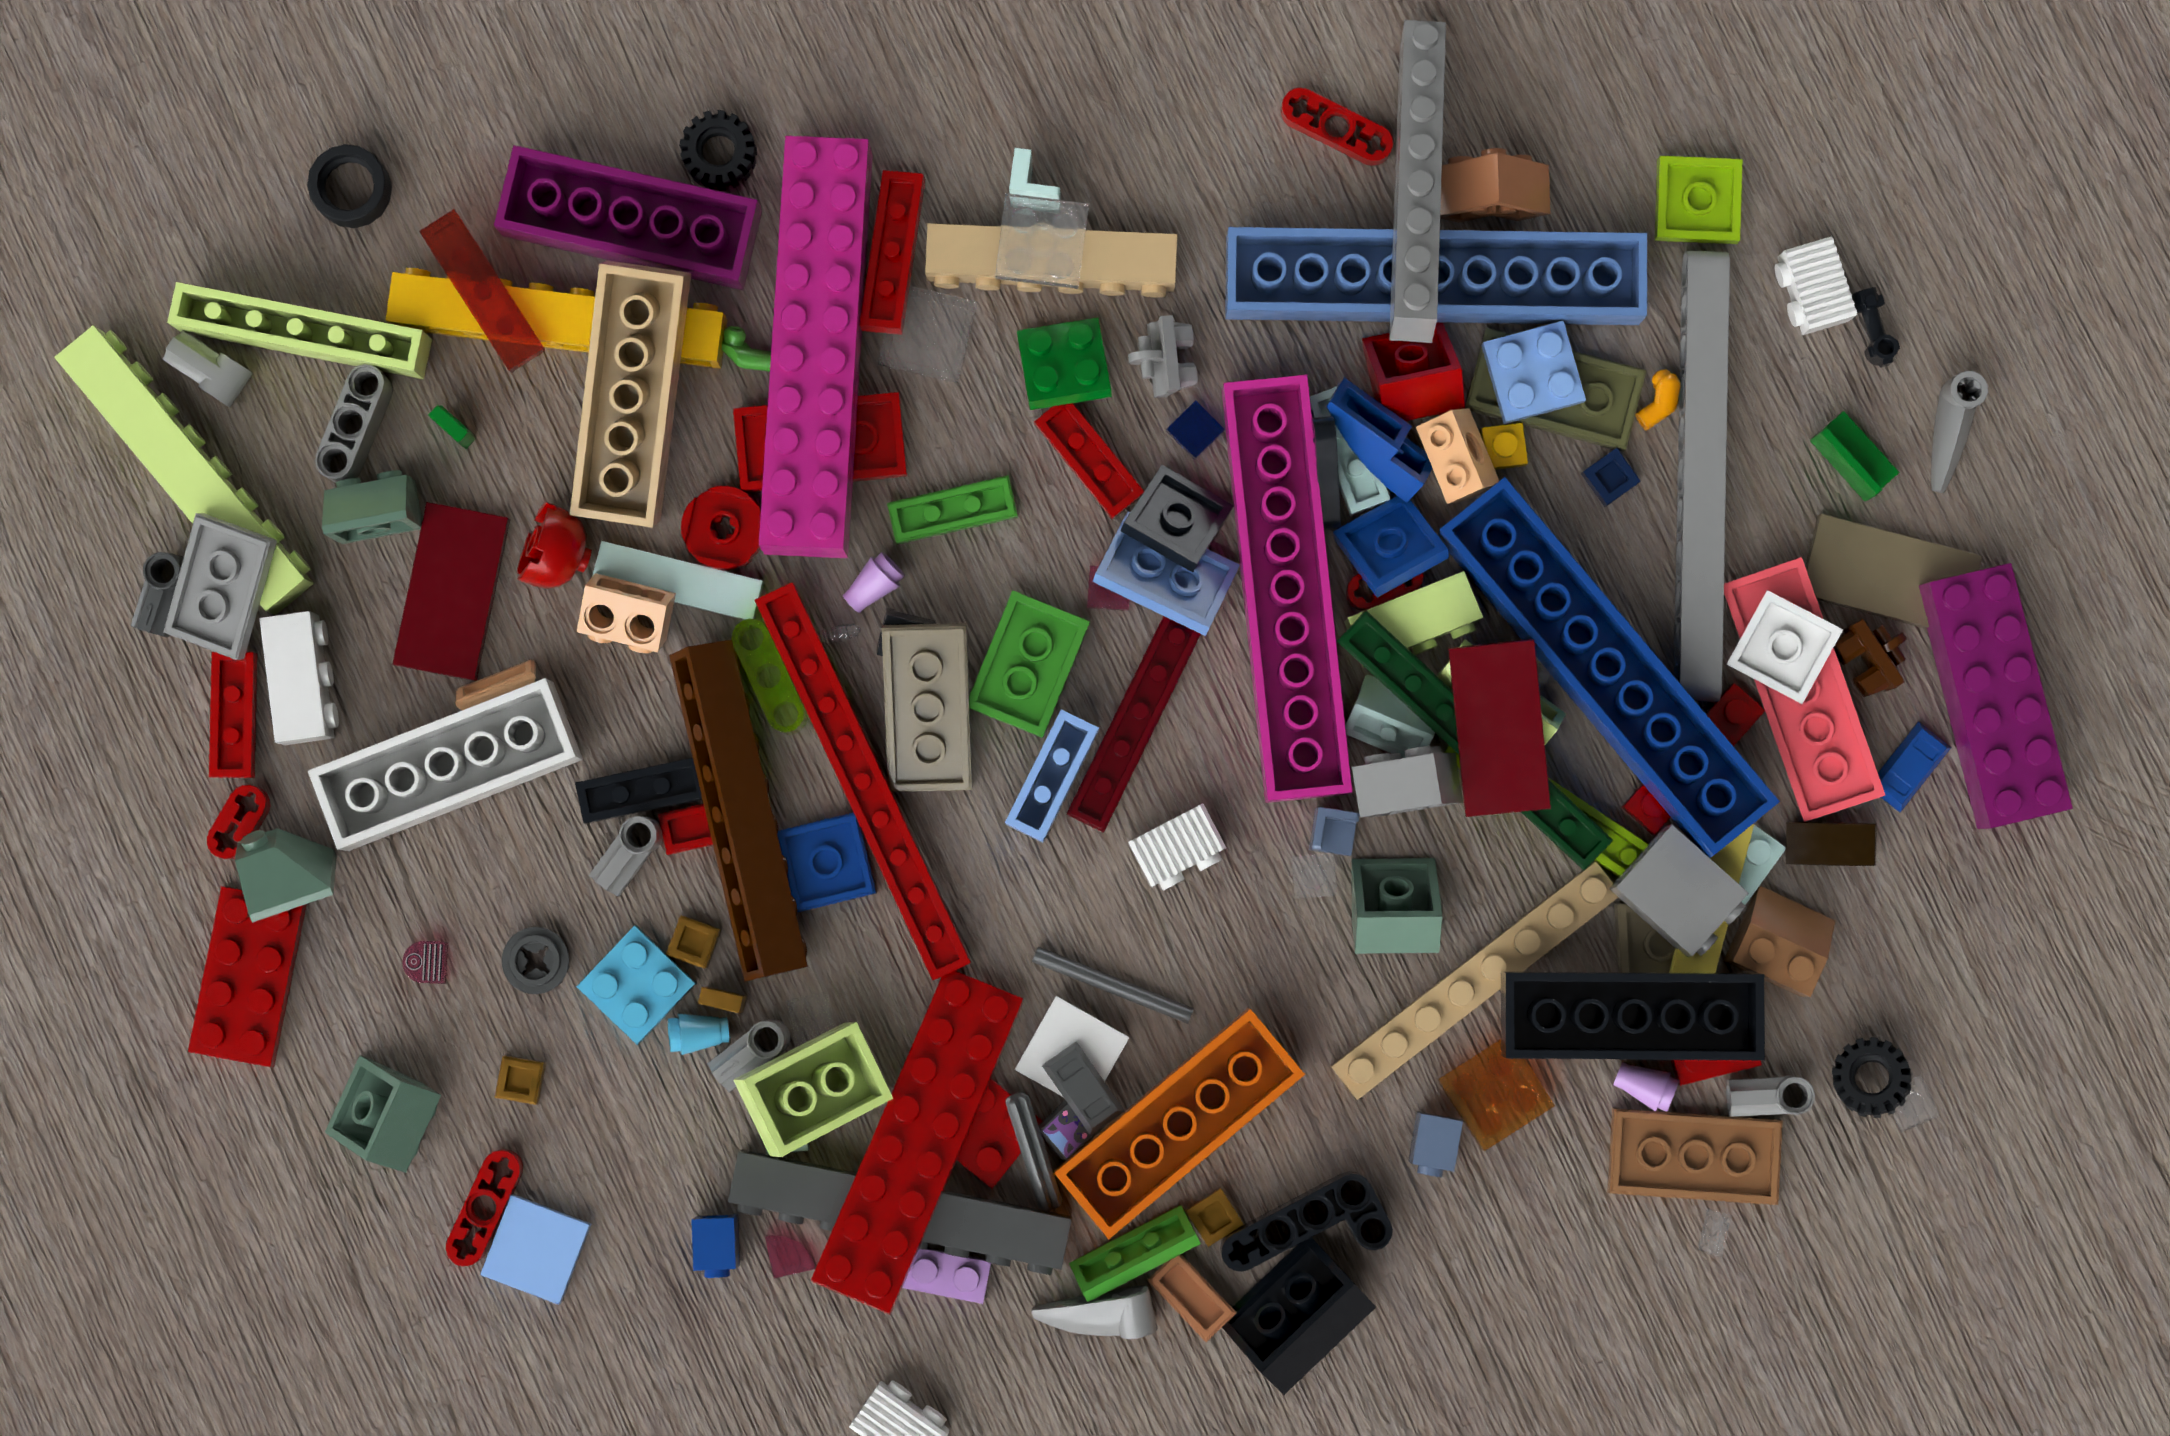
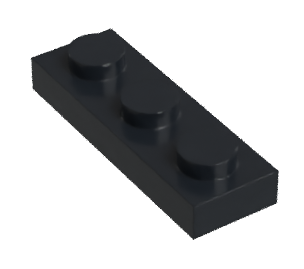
M693 758L575 782L583 824L702 800Z

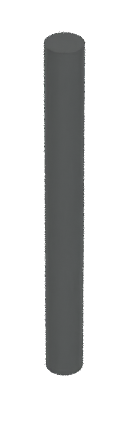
M1037 947L1032 960L1033 963L1187 1024L1194 1010L1192 1007L1041 947Z

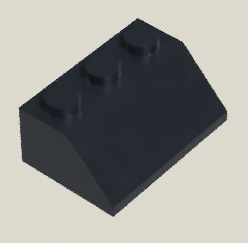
M1311 1237L1299 1243L1232 1307L1237 1314L1222 1328L1260 1373L1285 1395L1368 1316L1376 1306Z

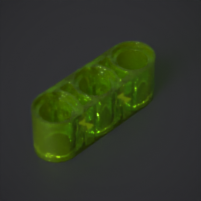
M756 619L742 620L735 626L732 632V642L763 712L772 728L786 735L797 734L806 725L808 715L769 630L762 622ZM750 629H759L763 633V642L755 650H746L742 644L743 635ZM769 666L777 667L781 674L779 683L772 688L762 687L759 681L761 671ZM785 704H793L798 710V718L790 726H781L776 718L778 709Z

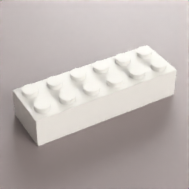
M544 678L308 770V774L337 850L351 851L581 761L583 758L554 682Z

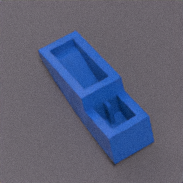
M1344 377L1326 406L1330 415L1334 417L1336 427L1366 468L1388 489L1408 503L1425 484L1432 470L1426 452L1406 438L1412 427L1410 424Z

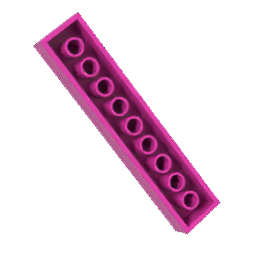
M785 136L759 546L765 555L848 558L862 339L859 323L865 290L873 160L868 139Z
M1306 374L1223 383L1222 401L1265 803L1348 795L1352 793L1320 488L1317 480L1308 377Z

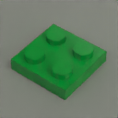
M1099 318L1017 330L1030 410L1112 397Z

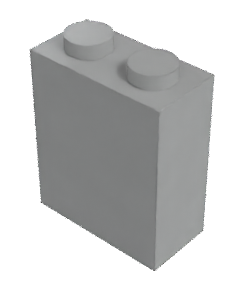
M1673 825L1665 826L1609 888L1673 947L1679 949L1687 957L1693 956L1696 952L1702 956L1710 949L1718 938L1714 932L1724 921L1729 925L1742 913L1746 906L1741 901L1749 894Z

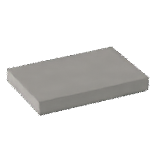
M196 513L163 633L235 660L244 659L277 540L208 514Z

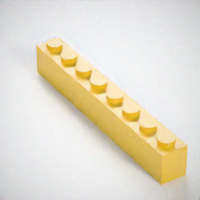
M406 268L405 273L392 272L385 320L389 324L420 329L425 333L589 353L595 303V292L592 290L570 288V293L553 292V286L543 283H529L528 288L512 287V281L501 278H488L487 283L471 282V276L460 273H447L446 278L430 277V271L419 268ZM694 303L693 308H687L680 364L721 369L723 334L727 328L728 320L723 312H718V306L708 303Z

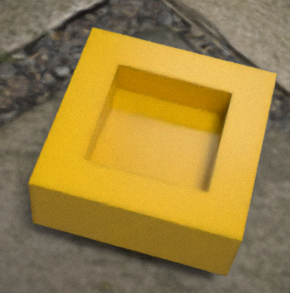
M1523 423L1483 427L1479 430L1495 470L1522 467L1528 464Z

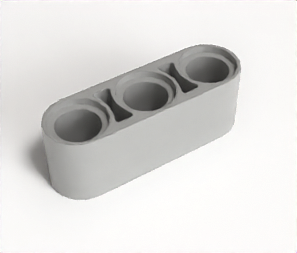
M363 364L351 370L316 453V468L320 474L335 483L344 479L358 478L391 399L393 391L391 381L376 367ZM370 377H377L379 383L377 390L371 395H362L361 386L363 382ZM352 416H362L363 424L360 431L351 435L347 434L345 428L347 421ZM337 454H345L347 456V465L344 470L332 473L330 463L333 457Z

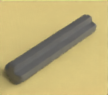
M1025 1092L1010 1095L1006 1098L1005 1103L1038 1206L1043 1211H1051L1061 1206L1062 1198L1030 1097Z

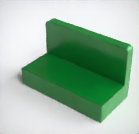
M1845 411L1841 412L1810 439V442L1865 502L1879 494L1882 488L1900 473Z

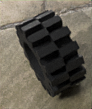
M718 110V114L713 115L711 111L703 112L705 117L701 119L697 116L691 120L693 125L690 128L686 126L683 130L684 139H680L679 145L682 151L680 153L681 159L693 180L698 184H704L705 188L712 190L713 187H718L719 191H726V186L729 185L736 188L740 186L738 181L742 178L746 181L750 177L749 170L751 168L754 169L756 165L755 155H757V147L753 135L744 121L741 122L739 117L733 113L729 116L724 110ZM724 136L734 144L732 158L723 165H712L703 157V147L712 137Z
M1870 1037V1040L1864 1041L1863 1038L1857 1039V1043L1852 1046L1847 1044L1843 1048L1844 1052L1841 1055H1837L1835 1068L1832 1067L1834 1088L1846 1107L1851 1111L1858 1112L1860 1116L1867 1117V1115H1873L1874 1118H1881V1114L1885 1113L1890 1115L1895 1112L1896 1107L1899 1105L1902 1107L1906 1102L1907 1094L1910 1095L1912 1089V1073L1900 1049H1896L1891 1042L1887 1040L1882 1042L1876 1037ZM1877 1062L1888 1070L1889 1081L1882 1091L1867 1093L1857 1086L1855 1081L1856 1072L1863 1064Z

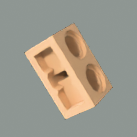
M595 573L584 588L577 632L586 634L589 639L599 643H611L614 641L626 644L629 649L638 653L658 652L667 640L676 593ZM597 605L609 607L613 612L614 618L602 616L597 609ZM637 615L648 616L653 621L654 628H646L641 625Z

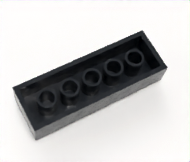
M1501 972V1057L1506 1059L1765 1060L1764 974Z

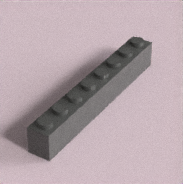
M742 1149L737 1155L728 1202L738 1204L737 1211L741 1213L761 1216L764 1209L779 1212L778 1220L803 1224L804 1218L821 1221L819 1228L832 1231L857 1172L783 1157H773L769 1154L766 1155ZM944 1190L919 1249L927 1250L928 1243L945 1246L944 1253L948 1255L969 1258L971 1251L986 1254L985 1261L988 1263L1010 1266L1011 1260L1028 1263V1271L1052 1275L1053 1268L1062 1270L1072 1216Z

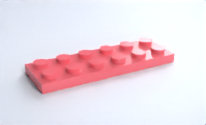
M1802 557L1724 584V595L1740 639L1767 590L1824 619ZM1834 648L1803 704L1754 679L1804 822L1886 796Z

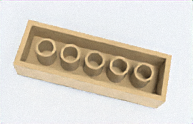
M610 260L599 263L570 515L651 528L661 521L691 273Z

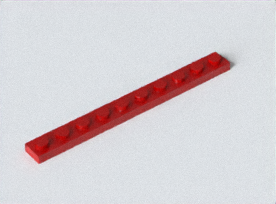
M791 582L755 599L754 601L932 981L970 964L971 960L795 584Z

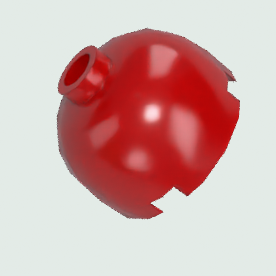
M546 501L534 521L541 523V525H537L533 533L528 532L517 567V574H520L517 579L537 587L555 588L570 581L576 571L583 573L586 570L592 549L585 547L587 533L582 522L576 516L570 515V511Z

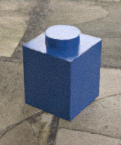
M738 1214L694 1217L691 1219L693 1271L704 1270L705 1278L730 1276V1269H736L740 1266Z

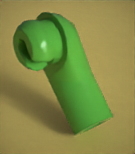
M729 326L724 330L722 351L737 366L743 369L770 372L771 351L752 349L744 342L746 334L744 329L740 327Z

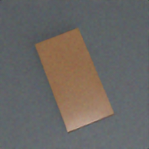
M1612 1108L1607 1192L1612 1194L1778 1205L1783 1120Z

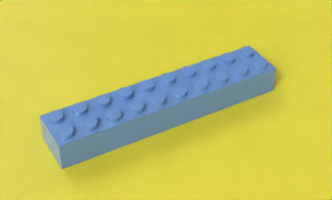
M1228 227L1226 236L1225 319L1390 322L1393 229ZM1440 230L1438 323L1552 324L1564 321V324L1639 325L1647 316V233Z

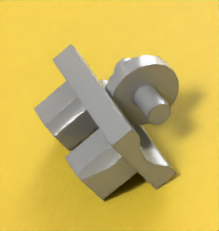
M1173 315L1160 316L1158 321L1148 323V336L1138 337L1139 351L1128 354V363L1131 365H1141L1142 379L1152 378L1154 398L1167 397L1181 389L1197 384L1198 377L1195 364L1178 363L1177 350L1188 349L1193 345L1192 325L1174 322Z

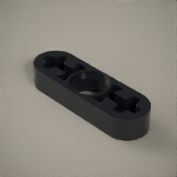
M1333 416L1312 418L1313 443H1315L1317 480L1320 488L1324 530L1338 529L1341 527L1335 421Z

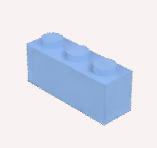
M1062 709L1060 710L1005 821L1007 826L1044 843L1099 732V727Z

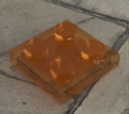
M1501 1039L1437 1079L1482 1151L1488 1150L1555 1106L1526 1059H1506L1501 1057Z

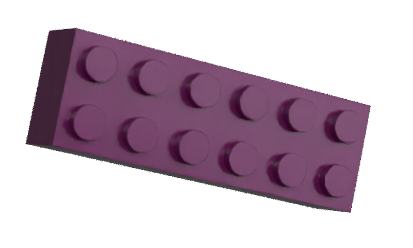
M513 145L494 226L503 237L610 261L691 273V279L744 291L762 209L756 199Z
M2008 563L1919 585L1929 624L1927 631L1977 829H1991L2073 809L2012 564Z

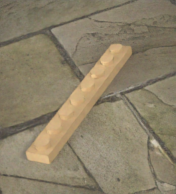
M1597 862L1591 863L1585 871L1582 870L1330 1067L1353 1097L1358 1100L1501 989V972H1523L1619 898L1609 889L1613 882Z

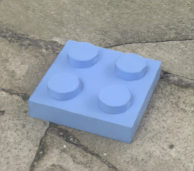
M1564 321L1482 343V350L1504 424L1574 406L1586 401Z

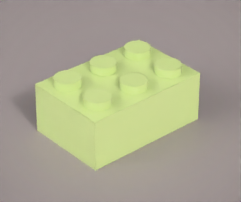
M845 1022L733 1080L769 1155L773 1157H783L894 1099L857 1022Z

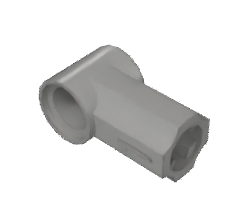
M183 330L172 338L165 349L166 352L163 357L164 361L199 383V388L229 408L253 375L251 371L222 352L219 355L207 347L206 344Z
M634 816L627 819L622 824L619 835L589 876L605 890L619 897L650 854L660 847L663 841L660 823L656 819L644 816ZM640 823L647 825L651 832L649 843L643 847L636 845L632 838L634 827Z
M776 1019L761 1021L753 1025L747 1033L708 1062L707 1065L719 1084L728 1092H731L736 1088L733 1081L735 1078L771 1061L788 1048L790 1043L789 1029L782 1021ZM764 1027L772 1028L778 1035L779 1042L774 1050L765 1049L759 1042V1034Z
M1788 1075L1784 1077L1727 1080L1726 1101L1730 1117L1777 1114L1799 1115L1811 1109L1815 1100L1812 1085L1801 1077ZM1795 1083L1802 1090V1099L1796 1106L1789 1107L1783 1101L1782 1095L1786 1086Z

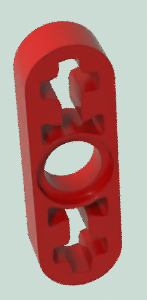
M1294 88L1283 99L1281 116L1284 122L1291 128L1369 166L1380 165L1388 159L1393 147V139L1385 127L1307 88ZM1301 99L1307 102L1306 109L1317 115L1319 107L1325 109L1320 117L1318 128L1311 126L1315 117L1307 113H1302L1299 118L1292 115L1294 108L1289 104H1298ZM1339 116L1345 119L1349 127L1348 132L1342 137L1329 135L1325 129V122L1329 118ZM1356 125L1363 128L1360 131L1359 137L1371 141L1374 136H1377L1381 139L1380 146L1385 150H1376L1373 155L1366 152L1367 144L1359 139H1356L1354 147L1349 145L1348 143L1354 135Z
M502 1149L489 1154L485 1158L446 1242L447 1256L454 1264L470 1266L479 1262L485 1256L501 1222L510 1195L514 1194L523 1174L522 1160L514 1151ZM507 1158L510 1160L508 1168L513 1170L512 1176H504L497 1187L506 1190L504 1196L495 1189L483 1188L484 1180L486 1183L492 1184L496 1178L497 1170L492 1167L493 1162L498 1163ZM482 1195L491 1197L496 1204V1212L488 1220L478 1218L473 1210L475 1200ZM467 1219L476 1227L487 1228L486 1234L482 1231L476 1232L472 1240V1245L477 1248L476 1253L471 1252L463 1257L460 1255L462 1248L456 1243L457 1240L466 1239L470 1234L472 1227L464 1226Z

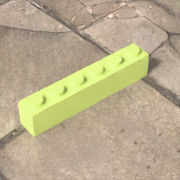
M176 282L167 321L168 324L180 332L183 330L188 334L352 366L367 364L383 372L424 379L432 339L420 329Z

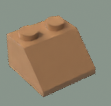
M1759 886L1751 898L1724 958V962L1748 973L1764 974L1765 981L1799 997H1811L1828 960L1836 920Z

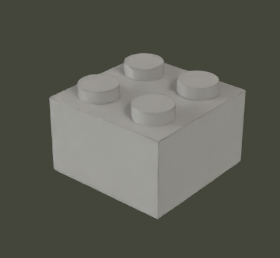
M1423 746L1406 749V758H1401V753H1383L1364 757L1365 765L1352 767L1360 818L1386 816L1464 803L1456 753H1442L1441 746Z

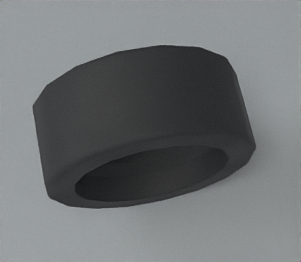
M343 144L331 147L316 158L309 170L307 187L310 200L326 219L338 226L358 228L369 225L382 216L390 203L392 186L388 172L374 154L360 146ZM346 163H356L367 168L372 175L374 183L373 193L369 200L354 210H344L333 205L328 199L325 189L326 181L331 172Z

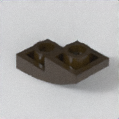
M1786 822V864L1876 866L1877 823Z

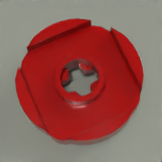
M715 486L707 489L708 491L701 493L697 498L695 497L685 508L681 521V534L688 551L701 564L709 568L732 570L748 565L761 549L759 546L761 508L746 492L731 486ZM723 517L730 518V525L735 527L734 533L727 534L725 539H718V532L712 530L713 524L721 523Z

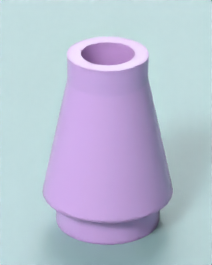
M881 552L876 558L870 557L853 584L843 594V597L855 611L860 613L867 606L900 587L899 581L905 575L890 557Z
M1622 1062L1613 1086L1621 1088L1655 1112L1657 1108L1667 1112L1679 1080L1670 1077V1072L1632 1066Z

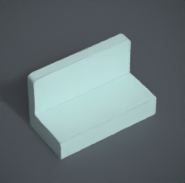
M1015 148L1009 186L1011 208L1060 214V187L1032 184V151Z
M1371 675L1365 676L1356 702L1345 723L1346 735L1392 754L1401 753L1402 758H1406V749L1429 746L1435 733L1376 677Z

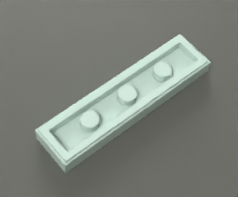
M601 541L593 575L597 573L676 593L674 603L754 622L758 608L754 600L761 597L764 585L762 580Z

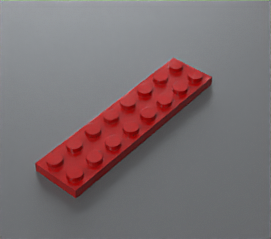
M957 971L941 977L891 1093L894 1099L887 1102L813 1273L811 1282L886 1314H892L1024 1003L1023 998Z

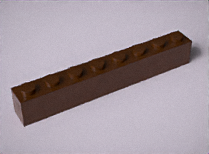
M732 639L688 646L669 656L744 981L747 982L808 967L806 960L807 946L800 934L796 917L798 911L797 903L791 895L787 878L788 864L781 853L778 840V821L771 810L768 797L769 783L762 771L758 754L760 749L759 740L753 732L749 715L750 701L748 695L744 692L741 681L740 658L734 650Z

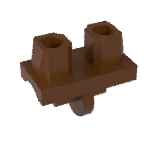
M1863 619L1843 629L1845 634L1837 640L1834 650L1838 660L1843 665L1859 655L1867 665V670L1853 678L1855 686L1863 697L1883 690L1886 692L1895 689L1905 682L1895 667L1906 660L1898 648L1900 644L1907 640L1903 632L1891 637L1884 625L1871 632Z

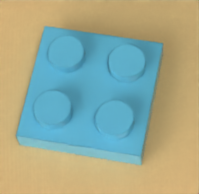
M634 926L576 987L638 1045L697 983L638 926Z

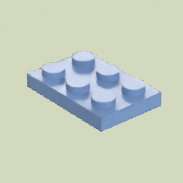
M1127 511L1092 582L1206 636L1240 564L1207 550L1194 572H1191L1121 532L1123 523L1130 514Z

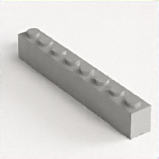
M1404 20L1399 55L1389 336L1391 341L1432 343L1437 322L1446 22Z

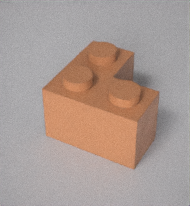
M1490 148L1482 150L1480 157L1456 156L1449 158L1448 164L1442 165L1440 219L1460 223L1488 216H1496L1521 221L1551 214L1549 165L1532 161V156L1530 155L1510 156L1506 155L1505 149Z

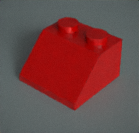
M1436 323L1432 343L1389 340L1390 333L1362 338L1374 399L1404 421L1408 422L1417 418L1442 415L1451 410L1465 409L1462 368L1443 323Z

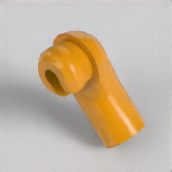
M1667 369L1657 371L1652 377L1651 381L1656 389L1654 401L1635 414L1638 423L1646 431L1677 409L1681 383L1678 376Z

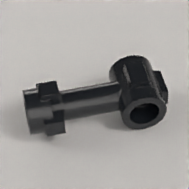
M1876 287L1858 291L1852 294V299L1857 314H1862L1871 342L1864 351L1866 360L1880 368L1889 366L1893 363V357L1900 350L1898 340L1885 333L1878 310L1879 307L1885 304L1882 294L1878 295Z

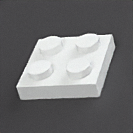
M1767 590L1726 665L1803 704L1843 629Z

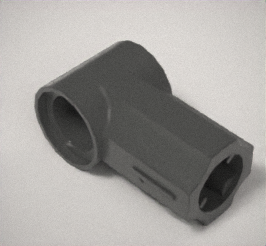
M158 552L146 559L143 565L145 582L132 619V627L159 636L169 637V634L163 632L184 559L183 556ZM171 562L174 565L175 572L173 578L166 583L163 579L162 571L164 566Z

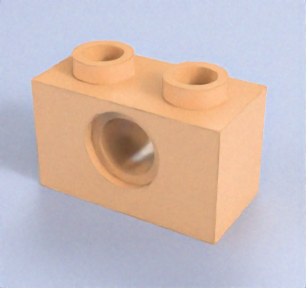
M1470 408L1451 410L1416 426L1447 504L1466 501L1488 491L1499 482Z

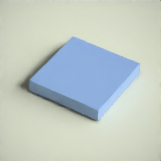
M512 1194L480 1275L560 1305L591 1223Z

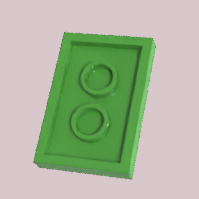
M1012 590L969 695L970 709L1043 738L1090 621Z

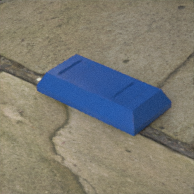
M1917 722L1878 771L1886 795L1880 798L1900 813L1952 747L1920 722Z

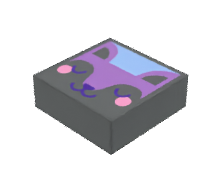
M1066 1100L1038 1125L1043 1139L1064 1161H1067L1092 1136L1087 1132Z

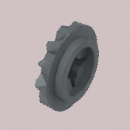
M543 927L523 929L514 934L505 945L502 954L503 972L509 983L519 991L528 994L547 993L563 982L570 967L569 949L560 936L551 930ZM548 947L549 949L545 952L546 955L543 961L550 972L535 968L525 975L524 973L528 969L527 966L530 960L523 951V948L527 951L538 953Z

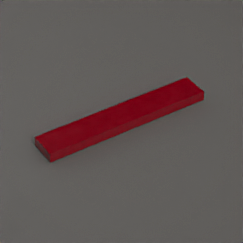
M1163 616L1066 815L1102 833L1105 832L1201 635L1200 633Z

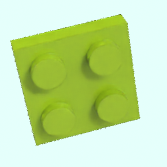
M1659 156L1657 159L1654 241L1738 244L1741 230L1743 159Z

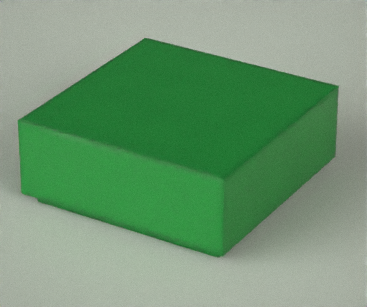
M437 404L428 414L434 422L465 449L476 439L475 435L442 405L439 406Z

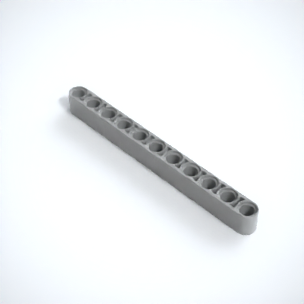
M1685 251L1681 273L1679 375L1681 388L1679 394L1674 677L1694 701L1718 702L1722 691L1730 258L1728 252Z

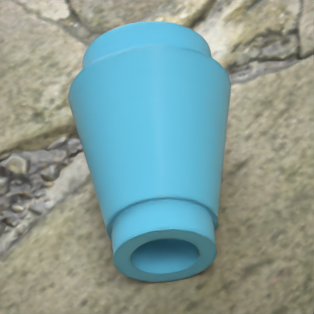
M678 1013V1018L667 1019L670 1052L680 1051L681 1055L729 1042L727 1017L719 1018Z

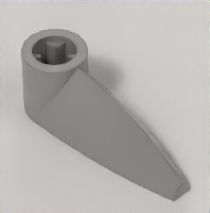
M1964 371L1948 380L1940 391L1932 444V491L1945 492L1967 442L1976 407L1986 399L1988 394L1986 380L1974 371ZM1961 385L1965 386V392L1970 394V398L1967 400H1963L1962 393L1957 392V388Z
M1132 1286L1111 1290L1090 1302H1087L1084 1296L1034 1306L1031 1310L1034 1319L1055 1328L1077 1334L1121 1336L1123 1339H1136L1151 1335L1158 1330L1147 1286Z

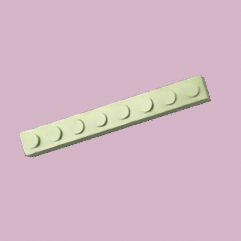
M92 325L54 358L192 523L196 513H205L277 540L260 600V605L266 612L277 615L314 584L306 574L311 570L310 566L295 550L289 554L280 543L285 538L271 520L267 519L263 522L253 511L258 507L256 501L243 487L239 490L233 487L228 481V478L232 475L230 470L217 456H214L212 459L208 457L201 448L206 444L205 440L190 424L185 428L175 417L180 412L176 405L164 393L158 396L148 385L153 381V378L137 361L131 364L123 355L127 347L112 330L105 333Z

